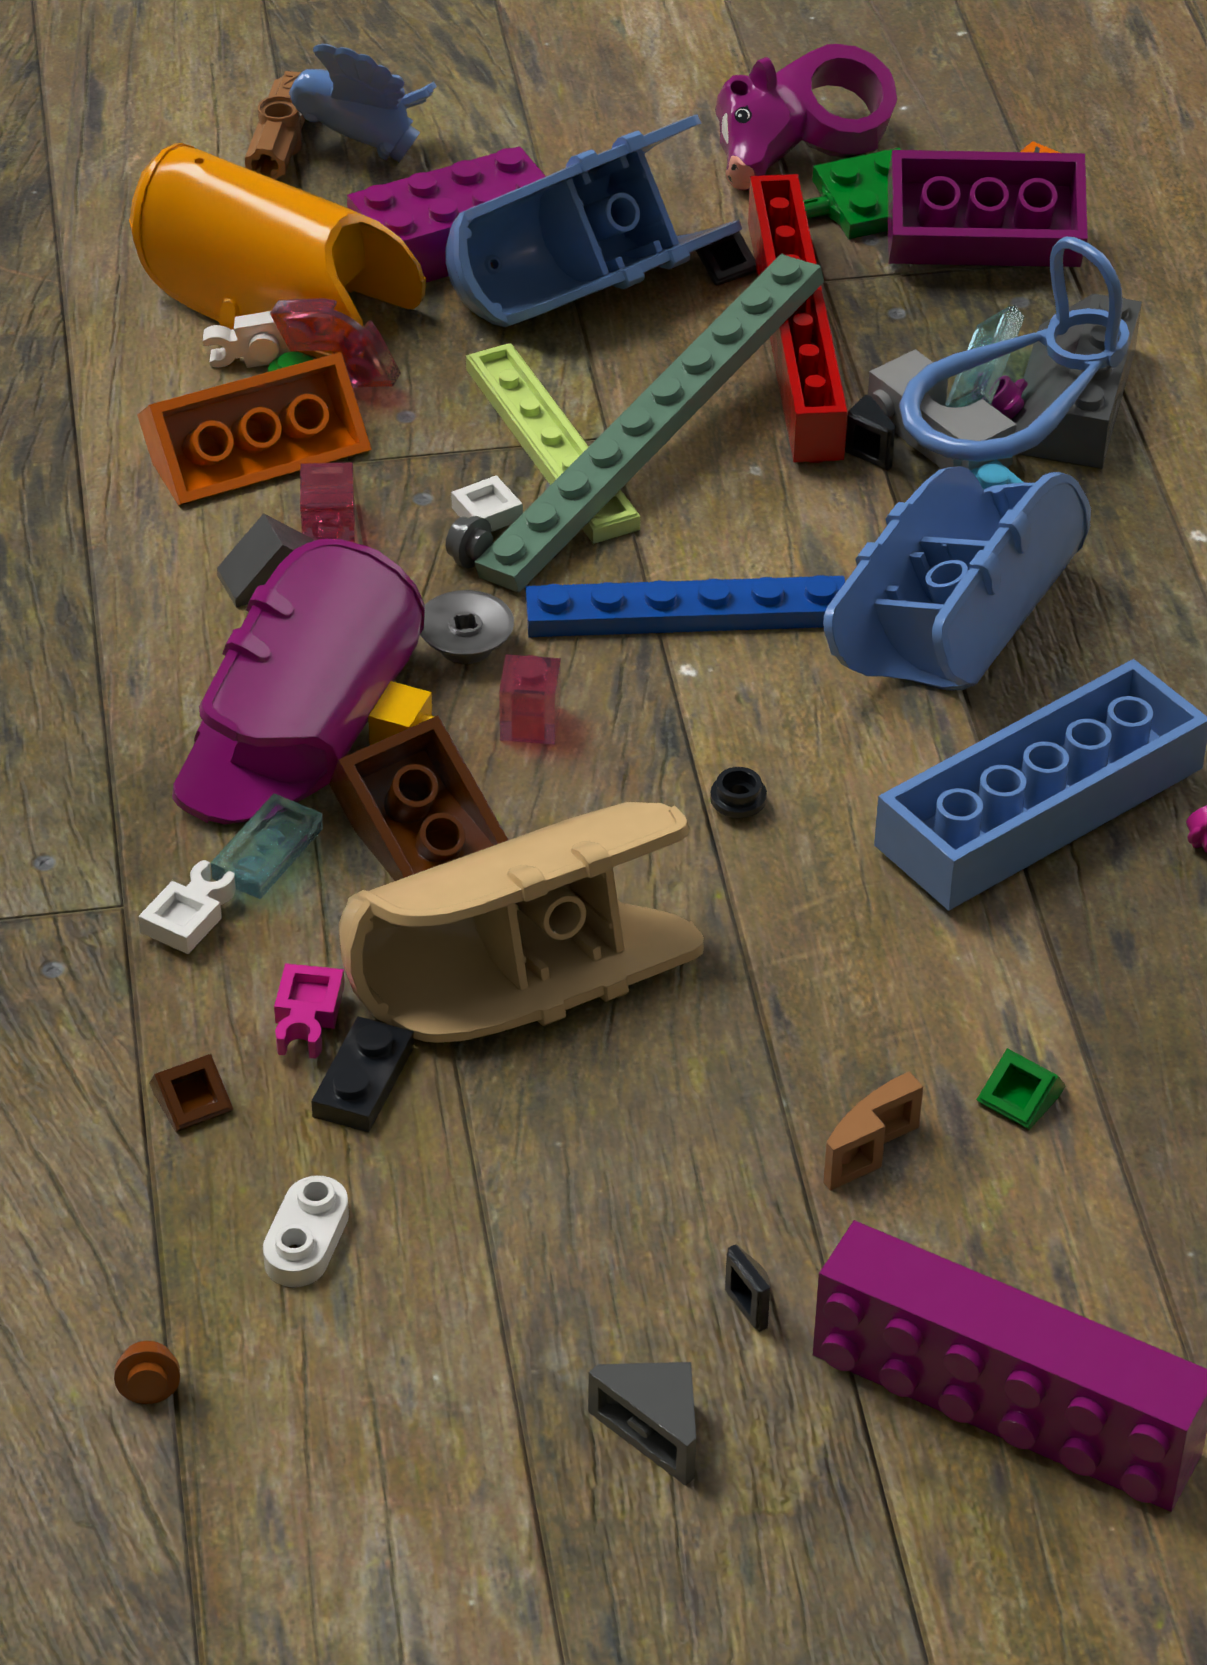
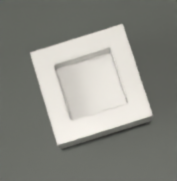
M497 475L451 492L452 509L457 515L468 518L472 516L482 517L490 523L491 532L512 524L523 513L522 502Z

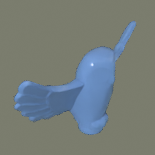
M329 44L316 45L313 48V52L327 70L306 69L298 75L289 91L291 101L306 120L310 122L320 121L323 125L337 133L375 147L380 158L386 160L390 156L399 163L420 134L417 129L411 126L413 120L407 116L406 109L425 103L426 99L434 92L433 90L437 88L435 82L405 94L402 77L392 75L388 68L383 65H377L370 56L358 54L352 49L345 47L336 48Z

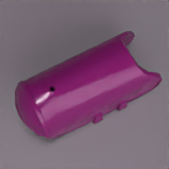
M342 539L315 540L294 549L277 566L266 584L257 586L246 609L249 613L242 626L234 629L222 653L225 657L199 705L202 722L196 732L195 743L173 784L172 799L182 810L206 823L212 821L221 824H232L260 820L296 804L330 783L338 760L345 757L368 722L370 712L390 681L394 682L408 662L418 644L419 636L424 630L425 604L416 584L400 566L380 551Z

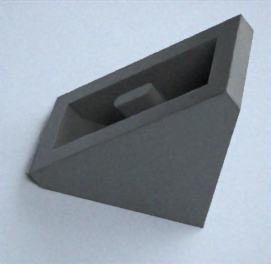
M263 513L217 567V576L236 608L247 605L257 586L265 585L277 566L294 549L315 540Z
M691 1362L597 1364L589 1371L588 1412L686 1486L695 1477L696 1427Z

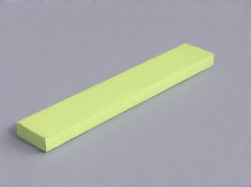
M511 343L466 355L467 372L551 485L589 446ZM620 489L582 529L591 542L595 544L640 530V515Z

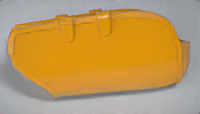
M175 143L163 149L149 162L141 173L132 199L129 223L137 254L144 270L170 297L190 309L218 321L221 326L232 330L234 329L235 317L284 309L296 351L316 358L341 352L346 368H354L364 359L367 335H365L362 318L348 292L356 291L405 309H415L424 299L426 277L423 275L420 263L404 241L377 220L183 143Z

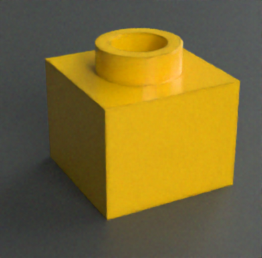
M390 681L368 716L370 745L435 717L432 716V692Z

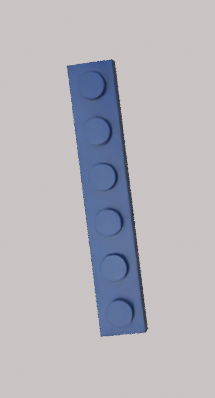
M817 575L813 577H762L755 579H708L694 581L660 580L633 583L604 582L600 584L526 586L528 637L823 628L826 608L844 585L845 577Z

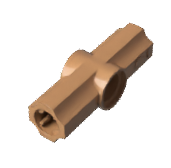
M285 71L281 78L274 80L269 96L258 104L259 122L245 156V168L276 180L279 176L285 175L291 157L300 151L301 130L305 118L292 103L289 91L301 72Z

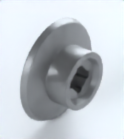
M474 590L447 592L431 599L425 604L424 630L420 635L427 644L440 651L449 661L459 664H473L487 658L492 650H495L507 640L514 627V616L507 604L491 594Z

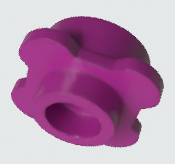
M1001 376L983 390L978 401L981 399L985 400L1006 417L1012 419L1024 406V400L1021 396L1028 383L1025 379H1019L1014 383L1009 376Z

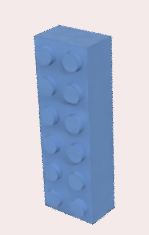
M1132 659L879 795L874 846L949 911L1203 769L1207 745V716L1139 662Z

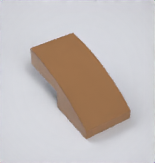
M910 1071L874 1090L849 1111L836 1126L826 1142L823 1183L830 1191L881 1168L884 1143L919 1128L923 1086Z

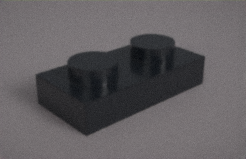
M357 1016L311 1101L312 1117L369 1133L414 1049V1031Z

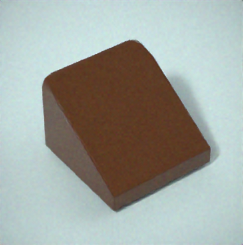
M211 1054L156 1073L149 1082L154 1096L175 1132L233 1111L232 1104Z

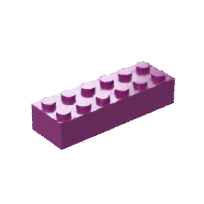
M853 1220L819 1272L813 1356L825 1360L835 1369L850 1371L880 1384L897 1396L909 1397L937 1409L954 1421L969 1423L999 1436L1016 1448L1031 1450L1063 1464L1073 1473L1090 1476L1118 1488L1137 1501L1152 1503L1172 1512L1203 1454L1207 1434L1206 1368Z

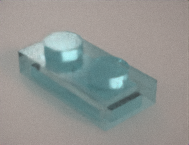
M273 793L211 862L212 879L218 881L223 878L224 874L231 871L235 873L237 890L261 899L323 830L322 813Z

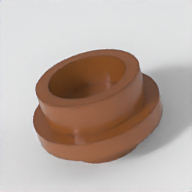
M155 1341L137 1342L129 1346L118 1359L114 1369L115 1386L122 1396L132 1402L140 1404L158 1403L170 1397L178 1388L180 1383V1366L175 1356L163 1344Z

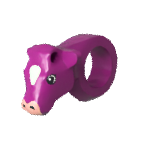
M827 44L796 59L777 73L772 61L768 57L757 60L748 76L733 75L723 85L718 94L715 107L716 115L720 121V144L727 155L725 174L728 182L733 188L750 190V176L766 175L768 168L784 157L801 140L810 148L826 155L850 158L878 149V143L887 129L897 103L895 81L890 69L874 54L857 46ZM826 85L839 86L850 90L865 102L870 115L859 119L841 118L834 115L818 103L812 90Z

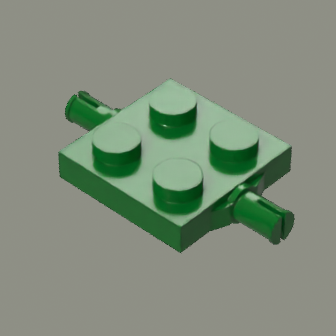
M901 149L883 150L814 165L812 181L820 192L821 197L803 200L807 219L826 215L840 225L848 239L888 231V173L892 150Z

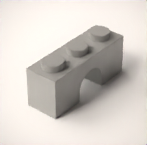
M915 349L869 371L868 395L877 402L893 422L895 433L905 440L908 445L914 447L935 463L940 469L963 466L971 471L994 461L976 462L944 457L923 448L905 430L899 404L907 383L927 365L933 363ZM948 378L932 387L924 395L920 405L923 419L934 430L953 438L982 441L1004 438L1016 433L1017 424L983 399L965 407H946ZM1013 456L997 460L1005 467L1012 465Z

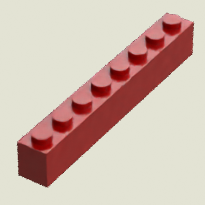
M798 174L750 176L748 226L758 277L780 254L817 265ZM820 286L770 337L793 462L820 463L824 461L844 460L848 411L822 287Z

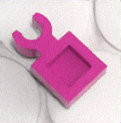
M285 963L274 1005L275 1023H278L275 1030L278 1055H286L288 1044L296 1039L308 1041L309 1058L316 1059L322 1051L321 1028H335L345 987L344 969Z

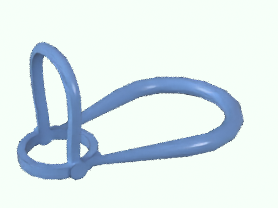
M1066 236L1058 240L1053 246L1050 255V273L1056 314L1051 318L1048 328L1036 333L955 353L927 365L907 383L900 401L899 408L905 430L923 448L947 458L976 462L1010 458L1041 443L1056 429L1095 373L1107 366L1117 367L1122 362L1130 344V333L1127 324L1121 319L1122 288L1120 280L1112 264L1102 252L1076 237ZM1065 249H1071L1082 254L1099 269L1109 292V312L1090 308L1069 311L1063 271V254ZM1098 324L1106 327L1105 350L1102 353L1091 355L1073 354L1063 350L1055 340L1057 335L1066 333L1069 327L1074 325ZM1038 341L1046 346L1048 355L1056 363L1070 369L1085 370L1027 428L1004 438L982 441L953 438L934 430L922 417L920 405L924 395L938 382Z

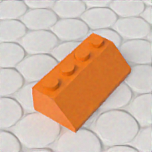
M341 352L150 404L137 414L152 464L178 506L372 450Z

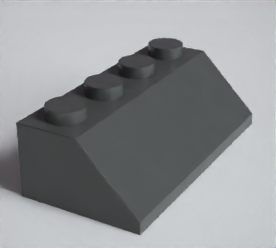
M1091 294L1069 307V311L1090 308L1109 312V295ZM1122 297L1121 319L1127 324L1130 333V344L1122 362L1114 368L1107 366L1099 369L1056 429L1036 447L1019 453V455L1103 469L1136 350L1142 301ZM1051 319L1039 325L1038 331L1047 329ZM1098 324L1074 325L1069 327L1066 333L1057 335L1055 342L1063 350L1073 354L1091 355L1102 353L1105 350L1106 327ZM1040 341L1033 345L1023 377L1028 383L1021 396L1024 400V406L1016 416L1010 419L1017 424L1016 432L1027 428L1085 371L1070 369L1056 363L1048 355L1046 346Z

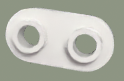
M310 1176L295 1182L289 1188L263 1243L265 1271L274 1282L287 1287H302L317 1281L324 1274L349 1218L348 1195L341 1183L326 1176ZM297 1245L298 1248H289L288 1246Z

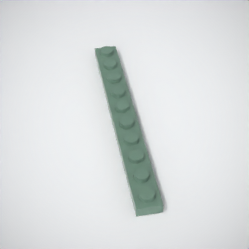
M780 254L474 562L479 578L520 592L824 283L821 266Z

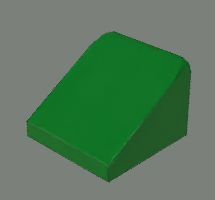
M1007 1048L976 1100L1030 1130L1060 1097L1066 1085L1055 1073Z

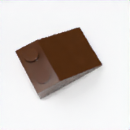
M439 715L347 755L337 762L329 785L357 835L394 881L508 841L507 836Z

